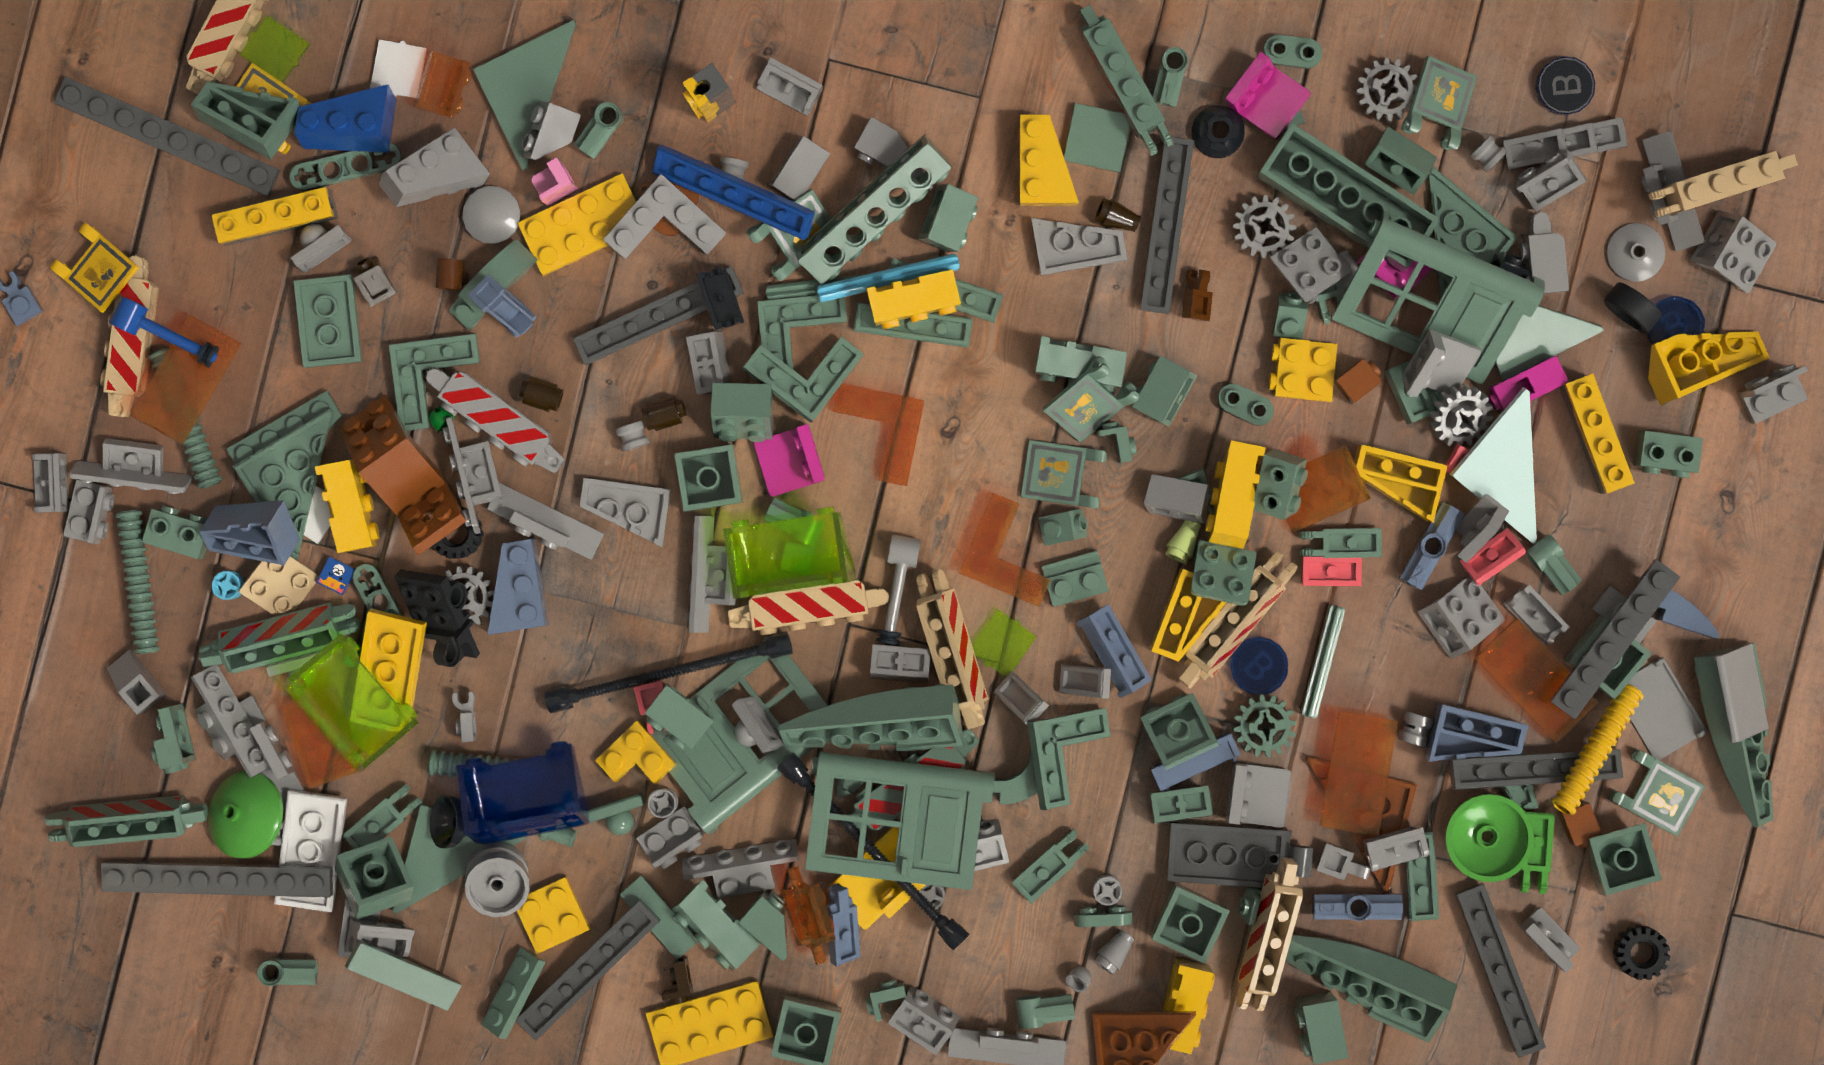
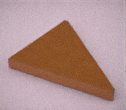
M1307 756L1308 764L1369 865L1362 840L1406 828L1417 784ZM1396 865L1373 871L1384 892L1389 893Z
M1196 1011L1092 1012L1096 1064L1157 1065L1195 1018Z

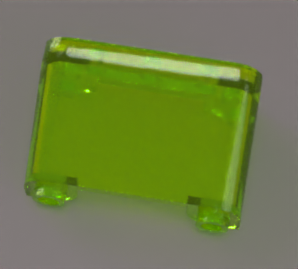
M834 506L817 509V515L753 525H749L748 519L731 522L732 528L723 529L733 599L824 586L833 583H847L856 580L855 568L841 511L835 512Z
M340 634L288 677L283 683V687L344 759L358 773H361L419 723L415 719L418 715L408 703L402 705L394 701L359 660L357 651L360 648L350 636L345 638Z

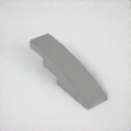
M1623 117L1503 141L1504 148L1507 150L1506 159L1509 170L1544 164V160L1557 151L1561 154L1568 150L1572 157L1575 158L1629 147Z

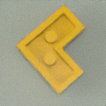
M636 721L595 760L613 782H618L637 764L647 777L657 784L677 765L675 760L640 721Z

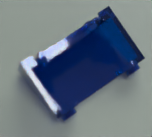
M559 741L550 744L551 748L545 751L546 755L494 765L482 762V758H470L465 760V764L456 765L464 833L475 843L490 844L580 827L590 823L574 746L566 741Z

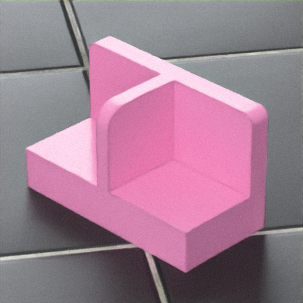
M557 157L546 163L548 168L532 177V183L539 194L540 200L547 206L552 205L578 189L566 167Z

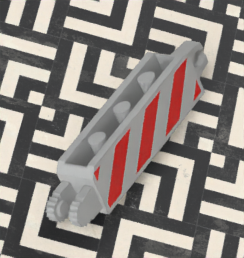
M437 368L427 371V382L440 391L437 397L443 401L441 407L454 416L459 412L467 418L464 423L479 433L481 429L491 435L488 440L498 448L503 449L506 446L514 452L512 458L525 467L528 463L535 466L539 465L553 473H557L566 459L551 445L553 442L551 433L473 377L464 372L454 373L451 377L446 372H443V370H437Z

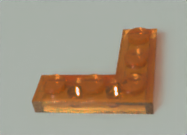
M841 384L837 390L833 412L889 423L890 426L878 481L907 486L925 401Z
M992 492L959 574L1040 607L1051 580L998 558L1020 504Z

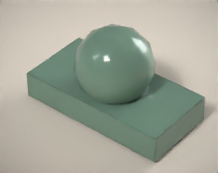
M640 792L588 809L585 817L587 823L606 818L605 823L609 832L617 836L626 835L634 825V817L629 810L643 806L646 801L643 793L641 794Z

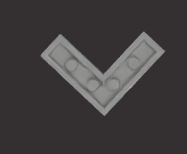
M660 174L603 238V241L623 259H626L659 220L664 217L705 255H708L724 237L726 232Z

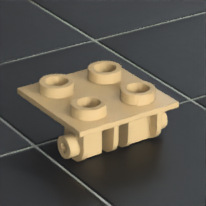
M291 556L285 565L261 561L238 592L274 616H280L296 610L316 584L319 575Z

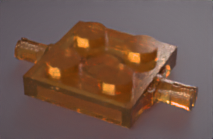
M799 866L791 867L787 871L792 886L781 890V893L785 900V906L797 946L805 945L811 948L815 965L825 963L827 959L822 945L836 940L834 924L828 915L825 905V894L820 889L819 883L808 885L803 882Z

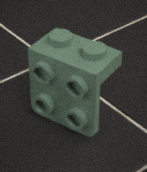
M1199 540L1192 561L1194 571L1190 589L1191 593L1194 596L1245 606L1250 597L1257 552Z

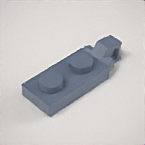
M840 883L828 886V899L830 903L826 907L830 963L836 967L861 957L857 905L853 904L852 897L848 894V888L843 887Z

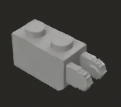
M1539 211V213H1535L1528 219L1530 224L1528 226L1529 236L1523 238L1524 243H1520V257L1522 260H1525L1526 268L1530 271L1526 279L1531 281L1535 276L1544 280V294L1564 293L1569 291L1564 237L1559 233H1551L1549 215Z

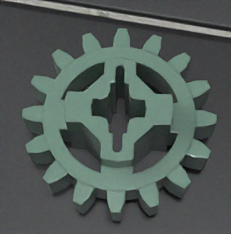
M1259 694L1257 702L1251 697L1247 698L1249 706L1246 708L1243 705H1239L1243 713L1233 717L1239 721V725L1232 727L1233 731L1241 733L1236 738V741L1238 743L1246 742L1243 748L1246 752L1254 748L1253 752L1256 757L1260 755L1261 751H1264L1265 756L1270 758L1271 750H1275L1280 755L1282 753L1280 748L1282 744L1287 747L1291 745L1287 737L1296 736V733L1290 730V726L1297 724V721L1289 720V716L1294 713L1293 710L1283 709L1286 705L1284 700L1276 704V696L1271 695L1268 701H1265L1263 694ZM1268 707L1276 709L1282 718H1273ZM1256 709L1257 714L1252 721H1246L1249 714ZM1264 717L1267 722L1272 723V726L1267 728L1266 735H1264L1261 729L1257 728L1258 725L1262 724ZM1283 730L1279 739L1273 743V736L1277 731ZM1247 733L1257 734L1261 745L1251 741Z

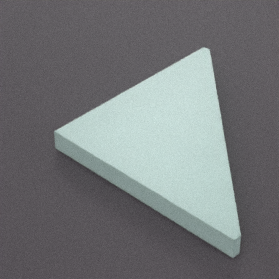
M1523 387L1453 469L1450 475L1479 499L1488 494L1507 508L1509 513L1505 521L1532 544H1535L1537 542L1530 391Z

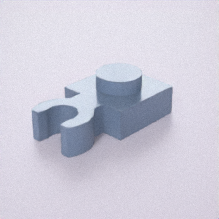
M10 271L9 275L12 278L10 286H6L3 280L0 279V290L8 294V297L3 299L2 302L16 326H21L43 313L44 310L30 286H25L21 289L20 276L16 272Z

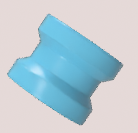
M236 571L220 572L212 581L213 593L222 600L236 599L242 595L238 590L245 583V580Z

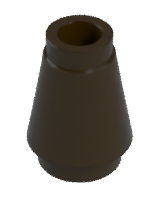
M1104 198L1095 216V220L1101 222L1102 226L1132 232L1136 231L1141 216L1113 198L1110 200Z

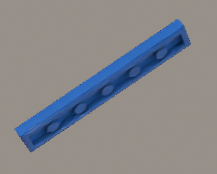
M663 144L657 148L652 169L653 174L657 176L662 174L668 181L802 240L808 238L815 211Z

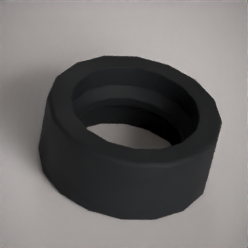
M1618 282L1604 299L1605 305L1618 318L1644 334L1649 333L1662 317L1661 311L1648 298L1621 282Z

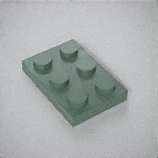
M353 275L293 281L303 368L363 362Z

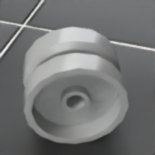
M502 842L487 843L477 848L468 858L465 867V892L469 903L479 913L490 917L508 916L518 911L526 902L530 891L528 862L523 853L513 845Z

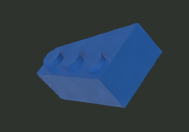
M387 84L298 107L294 134L303 149L389 153L397 99Z

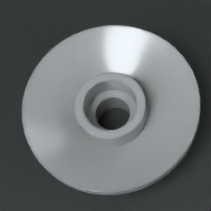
M1639 223L1628 224L1619 228L1611 236L1606 250L1607 261L1612 271L1620 278L1631 282L1644 281L1654 276L1662 267L1665 259V245L1661 236L1653 228ZM1636 246L1641 247L1643 250L1641 257L1634 255V248Z

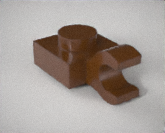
M1188 269L1186 281L1191 289H1185L1182 318L1210 322L1213 295L1212 292H1207L1210 271L1199 270L1198 276V271Z

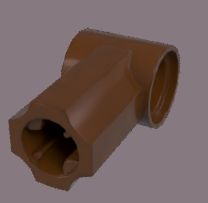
M438 258L435 288L462 290V287L468 284L469 273L463 269L464 261Z

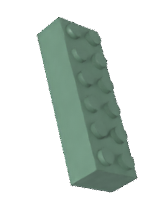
M1293 123L1257 177L1366 249L1369 248L1371 236L1368 235L1369 228L1373 220H1379L1384 211L1389 213V220L1428 237L1441 220ZM1388 250L1384 257L1389 264L1403 273L1413 262L1412 259Z

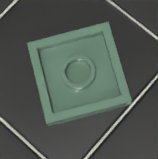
M1075 103L1064 153L1065 162L1120 173L1130 128L1124 113Z

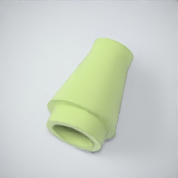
M1185 520L1166 545L1168 549L1165 554L1177 562L1187 564L1188 559L1193 557L1201 525L1197 522Z

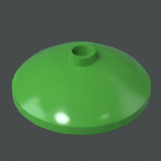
M240 771L227 777L217 787L208 810V827L215 845L226 855L242 859L258 856L270 847L279 833L283 819L282 798L278 788L271 779L261 773L249 778L246 771Z
M1482 794L1464 801L1452 813L1446 826L1445 844L1450 859L1462 873L1478 881L1498 882L1512 877L1525 866L1533 850L1534 831L1528 815L1517 803L1501 795ZM1484 831L1491 832L1490 840H1482V833Z

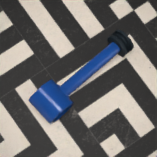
M121 296L109 320L110 324L133 335H136L140 328L198 356L197 363L205 364L207 368L216 361L219 351L218 346L211 345L210 342H206L202 346L146 318L147 307Z

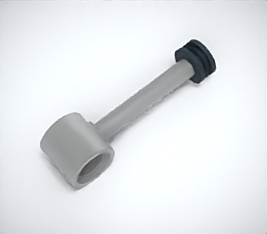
M892 534L887 563L895 564L896 566L884 629H878V633H880L878 636L880 638H876V641L882 642L886 646H891L892 644L899 645V641H897L899 638L897 636H901V633L895 631L907 567L916 568L921 539Z

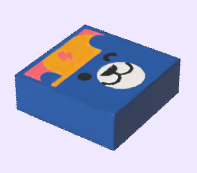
M329 556L316 583L340 595H345L356 568Z

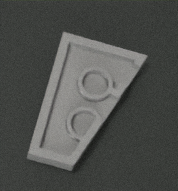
M1031 218L1041 276L1128 260L1123 231Z
M583 478L580 500L581 508L617 524L660 547L664 546L671 495L670 489Z

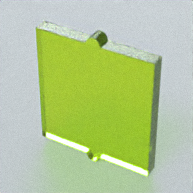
M267 16L258 30L251 33L252 38L240 55L283 83L293 68L299 66L298 61L306 52L310 43Z
M997 609L972 646L975 656L984 661L986 667L991 666L1007 677L1015 669L1037 636L1022 627L1019 620L1014 621Z

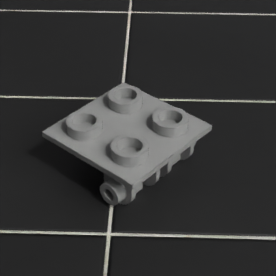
M1317 227L1270 257L1271 261L1305 303L1309 302L1310 304L1319 298L1318 294L1352 273Z

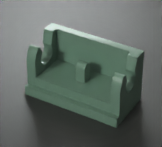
M1209 786L1150 794L1153 824L1213 815Z

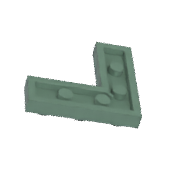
M818 295L757 301L762 346L793 370L790 328L847 322L845 297L820 302Z
M477 334L389 345L397 413L405 430L413 431L431 428L423 371L432 370V368L439 369L481 363Z
M841 336L809 379L806 380L760 345L742 370L760 384H771L772 393L812 423L863 357L864 353Z
M1106 708L1027 722L1040 810L1071 805L1062 746L1111 737Z

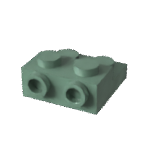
M1193 693L1179 695L1170 704L1151 708L1144 716L1140 717L1165 770L1171 769L1219 746Z
M183 703L158 709L159 715L156 716V724L159 732H163L164 738L153 741L154 747L151 748L154 763L159 764V768L164 770V774L189 768L188 762L196 760Z

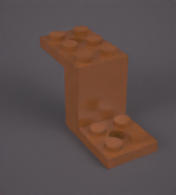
M386 395L372 401L367 408L356 416L348 418L338 428L358 473L399 518L412 548L418 555L467 521L445 476L406 432L392 402Z

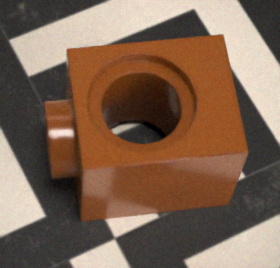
M1361 359L1336 378L1334 384L1349 403L1354 404L1382 382L1378 377L1381 375V372L1371 360L1367 363L1365 359Z
M1581 801V805L1575 807L1576 813L1574 815H1568L1559 810L1557 813L1569 843L1575 847L1579 845L1580 848L1589 847L1588 838L1602 835L1590 803Z

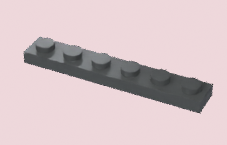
M1171 137L1174 142L1173 145L1167 147L1166 144H1163L1140 311L1169 314L1194 146V140Z
M733 267L727 268L736 297L745 294ZM696 282L577 336L573 340L584 365H589L707 311L708 308L699 282Z
M1654 559L1549 702L1572 719H1576L1680 579V576L1657 559Z
M1612 749V752L1607 754L1608 759L1602 761L1603 767L1598 769L1599 774L1593 777L1594 781L1623 778L1620 749ZM1580 752L1450 760L1452 790L1566 782L1565 777L1571 774L1570 768L1575 767L1574 761L1580 759Z
M1480 883L1456 892L1457 900L1517 1057L1520 1058L1546 1048L1485 885Z
M640 899L536 999L516 1021L536 1041L654 928L661 919Z

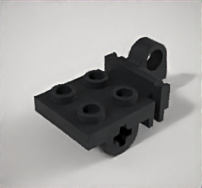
M400 569L394 578L411 617L427 622L424 638L436 640L433 650L435 663L441 666L454 667L464 657L477 658L480 652L469 629L474 622L472 619H468L470 612L461 611L467 600L465 585L461 582L449 581L447 576Z

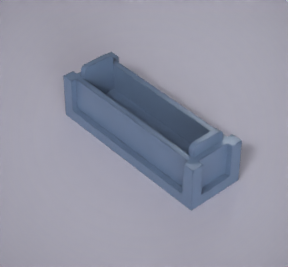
M489 274L468 294L482 311H487L516 338L520 334H525L533 325L532 321L537 318L519 299Z
M1108 604L1076 623L1084 630L1104 667L1111 669V679L1118 690L1119 698H1122L1138 690L1152 679Z
M1226 732L1217 736L1216 739L1219 746L1171 769L1165 770L1162 762L1149 767L1160 791L1164 789L1170 791V786L1227 760L1232 759L1236 763L1235 757L1241 754L1232 734Z

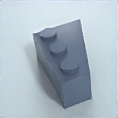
M284 500L215 506L199 531L208 551L279 565H285L300 541Z
M536 539L503 543L487 635L549 625Z
M1436 704L1433 717L1434 722L1430 729L1424 760L1431 762L1522 754L1528 725L1446 704Z

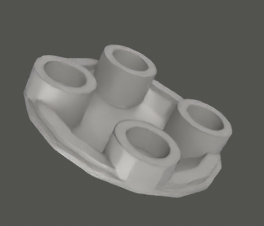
M486 186L477 189L468 197L463 207V221L466 230L473 238L483 243L496 244L506 241L516 233L518 222H520V209L517 200L510 192L501 187Z

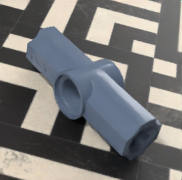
M1441 502L1436 511L1434 523H1429L1424 534L1418 539L1416 548L1399 579L1419 590L1423 589L1440 557L1445 554L1447 545L1462 520L1464 513L1445 502ZM1429 538H1434L1438 542V550L1434 554H1429L1425 550V543Z
M1351 892L1349 894H1313V919L1354 921L1402 920V894H1362L1359 892ZM1357 899L1363 900L1364 909L1357 914L1351 913V903Z

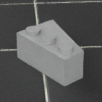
M453 128L386 170L379 185L392 203L399 207L429 200L434 196L446 193L450 195L457 193L459 190L482 187L490 173L458 131Z

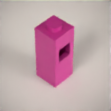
M1552 356L1489 387L1488 389L1491 394L1488 395L1493 409L1495 411L1499 410L1502 413L1523 387L1530 391V401L1568 383L1569 380L1557 356Z

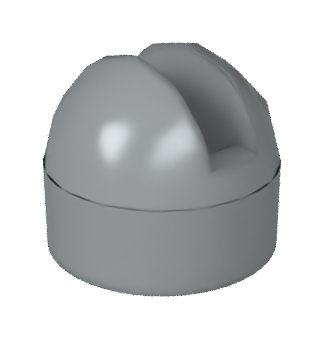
M1081 966L1074 967L1066 977L1067 985L1076 992H1085L1091 982L1089 970Z

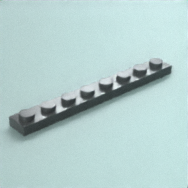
M68 77L64 78L54 101V104L270 197L281 171Z
M103 861L101 863L102 892L328 898L333 895V866Z

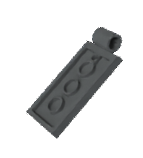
M1170 822L1166 880L1171 882L1262 888L1266 874L1277 872L1281 857L1294 859V862L1298 865L1296 872L1298 877H1311L1313 847L1290 845L1292 830ZM1272 855L1277 856V860L1275 862H1270V857Z

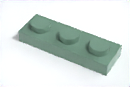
M520 947L481 1025L498 1038L507 1039L546 961L529 949Z

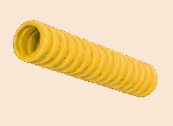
M1627 684L1615 699H1611V706L1606 707V714L1604 713L1601 716L1602 721H1598L1596 724L1597 729L1592 731L1593 736L1588 738L1589 744L1583 746L1584 752L1579 753L1580 759L1574 761L1575 767L1570 768L1571 774L1566 775V782L1561 783L1562 789L1557 790V797L1551 800L1554 807L1568 815L1576 813L1575 807L1581 805L1580 799L1585 798L1584 792L1589 791V784L1594 782L1593 777L1598 776V769L1603 767L1602 761L1608 759L1607 754L1612 752L1611 746L1616 745V739L1621 737L1620 731L1625 730V723L1627 724L1630 721L1629 716L1634 715V708H1638V701H1641L1644 697L1638 688Z

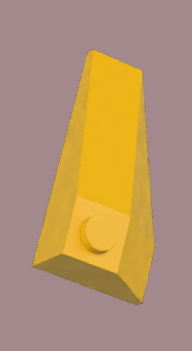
M1758 331L1728 332L1726 334H1677L1651 345L1648 380L1659 405H1662L1758 364L1770 357Z

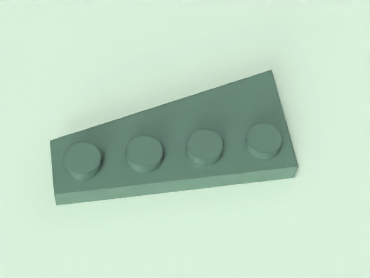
M325 391L227 448V451L236 465L329 408L333 412L328 431L343 417V414L330 392Z

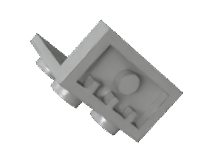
M1718 210L1704 235V243L1698 245L1690 261L1697 266L1718 272L1741 291L1749 293L1777 243L1743 216Z
M1429 329L1402 374L1406 393L1417 398L1422 389L1427 387L1441 393L1444 392L1447 395L1451 394L1452 386L1459 390L1481 354L1480 348Z
M1795 363L1788 366L1786 364L1772 370V377L1770 378L1768 376L1758 377L1744 384L1746 389L1738 392V395L1752 424L1759 423L1808 399L1798 378V375L1808 371L1806 365L1796 367Z
M1469 575L1440 599L1425 605L1417 612L1450 659L1472 650L1505 621V618L1481 584L1478 586Z
M1233 762L1225 820L1231 824L1240 825V822L1282 828L1285 821L1291 771L1288 769Z

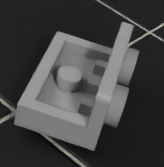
M1568 150L1561 154L1559 151L1551 154L1544 160L1545 164L1537 169L1530 167L1519 175L1516 189L1519 193L1523 192L1536 212L1587 181L1586 176Z

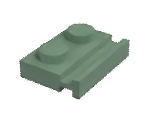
M1410 360L1384 371L1407 425L1429 416L1432 411H1437V407L1433 404L1434 401L1441 402L1443 400L1441 392L1428 387L1423 388L1417 398L1406 393L1402 374Z
M1098 551L1041 566L1052 607L1109 592Z

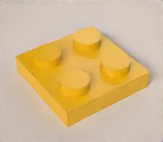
M567 876L530 892L526 902L517 911L536 954L591 929Z

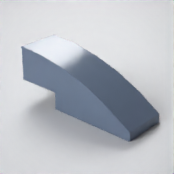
M1673 590L1669 592L1658 607L1659 611L1655 620L1709 638L1718 639L1720 633L1709 619L1692 603Z

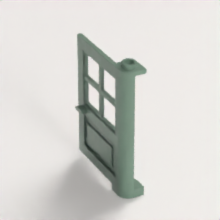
M1384 211L1380 219H1374L1369 228L1368 235L1371 236L1370 246L1331 319L1413 355L1429 329L1480 348L1481 354L1466 378L1483 385L1523 314L1532 318L1543 297L1545 281L1535 276L1529 281L1393 222L1389 220V213ZM1388 250L1417 261L1403 289L1374 277ZM1423 265L1452 277L1438 304L1409 292ZM1370 283L1399 295L1385 322L1356 310ZM1405 298L1434 310L1419 337L1391 325Z
M758 655L757 657H747V659L736 661L689 700L714 718L713 723L693 749L686 746L683 750L670 740L672 735L670 732L665 731L664 728L661 731L654 728L653 737L677 763L669 772L694 804L688 809V812L703 831L709 835H712L719 829L718 825L779 778L782 773L777 767L793 752L802 759L816 748L783 745L778 750L770 751L762 759H759L750 747L741 745L736 741L734 735L735 727L716 703L719 698L740 682L750 696L756 698L778 732L780 723L769 709L793 690L810 712L829 706L790 655L770 659L790 685L766 704L763 703L745 678L770 659L769 655L764 657Z
M824 751L820 752L819 758L813 757L811 774L816 775L805 870L972 890L982 803L992 802L995 772L842 755ZM834 778L866 782L862 817L830 813ZM872 783L904 786L900 821L868 818ZM829 819L861 823L857 858L825 854ZM867 824L899 828L895 862L863 859Z

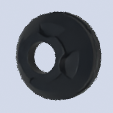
M1221 105L1211 106L1201 111L1195 118L1191 130L1196 148L1203 155L1215 159L1226 158L1235 153L1240 148L1245 135L1244 124L1239 114L1233 109ZM1218 121L1224 122L1228 126L1227 136L1224 138L1214 137L1211 132L1213 123Z
M442 795L435 801L431 810V837L439 848L448 849L456 847L467 836V832L471 828V816L459 798L451 795Z

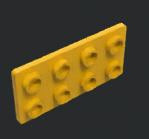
M891 827L874 843V847L877 846L880 852L883 853L882 855H885V858L887 857L891 862H895L898 827ZM866 851L864 852L863 859H874ZM841 874L829 885L840 883L843 887L848 888V894L852 897L853 904L857 905L858 924L864 930L868 929L884 913L888 918H891L911 899V896H908V893L906 894L902 890L903 888H900V885L898 886L892 880ZM911 884L919 891L925 886V884Z

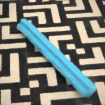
M950 254L820 285L817 287V293L820 302L830 301L867 292V288L874 286L879 288L891 285V283L897 281L904 282L920 276L952 269L956 271L959 269L960 264L957 255Z

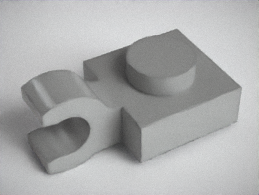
M469 691L467 703H462L459 700V692H454L452 695L453 704L461 711L460 718L456 719L457 736H461L462 742L478 740L476 711H474L476 695L474 691Z
M1325 843L1316 870L1341 880H1345L1347 873L1367 880L1371 868L1353 862V852Z

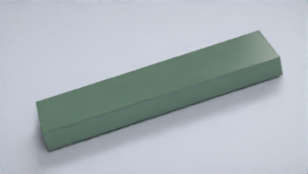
M893 258L890 269L910 263ZM955 279L961 301V306H957L956 311L994 323L1003 295Z
M858 302L854 332L969 348L973 319L928 313V319L911 323L910 318L900 320V326L883 330L882 325H875L871 305Z
M358 940L345 964L348 970L447 1011L462 986L460 982L361 940Z

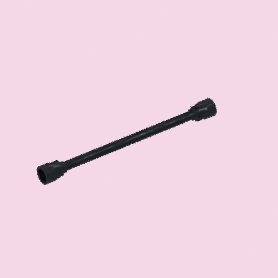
M786 631L766 636L765 641L760 642L756 646L746 647V649L742 648V650H735V652L731 651L728 654L725 652L724 654H717V656L706 657V659H699V661L693 660L688 663H681V665L670 666V668L666 667L663 670L656 669L652 672H645V674L634 675V677L628 676L627 678L616 679V681H609V683L598 684V686L592 685L591 687L580 688V690L576 688L569 690L568 686L545 691V700L551 714L574 708L573 703H577L581 699L599 696V694L603 695V693H610V691L616 692L617 689L620 691L621 689H628V687H635V685L646 684V682L652 683L653 681L664 680V678H671V676L675 677V675L681 676L682 673L685 675L686 673L689 674V672L707 669V667H717L718 665H725V663L736 662V660L747 659V657L753 658L758 655L762 657L769 655L770 659L790 655L793 654L789 633Z
M793 752L777 769L793 784L797 783L800 787H806L805 790L811 793V796H814L815 782H812V779H810L811 776L807 773L808 768L804 765L803 761ZM831 801L830 813L843 814L844 812L838 809V806H835L836 804ZM837 820V823H840L839 825L843 829L845 828V831H848L847 833L851 837L853 836V839H856L855 842H858L859 845V828H856L857 826L853 822ZM866 836L864 847L866 853L869 856L871 855V858H874L873 860L891 862L887 857L885 858V855H882L883 853L880 852L877 846L874 847L875 844H872V841L869 838L867 839ZM894 881L898 886L900 885V888H903L902 890L906 894L908 893V896H911L910 898L914 902L916 901V904H919L918 907H921V910H924L923 912L929 915V918H932L931 920L934 921L935 926L939 929L938 934L952 950L956 949L969 936V933L953 918L949 920L941 912H938V909H935V906L932 903L930 904V901H927L928 899L924 895L922 896V893H919L920 891L916 887L914 888V885H911L912 883Z

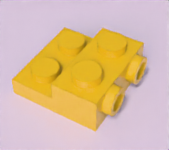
M1279 338L1278 344H1273L1271 361H1276L1275 373H1270L1269 390H1273V397L1332 402L1338 344Z

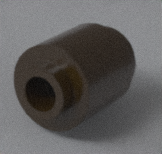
M533 376L530 377L529 381L523 380L519 391V397L523 398L522 404L546 412H550V410L557 412L564 394V390L558 388L557 384Z
M674 395L648 403L647 407L641 409L648 431L653 429L659 431L683 423V417L687 416L682 399L677 400Z

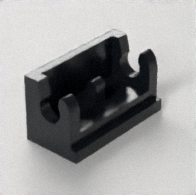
M721 266L709 272L696 274L715 330L718 332L744 323L726 267Z

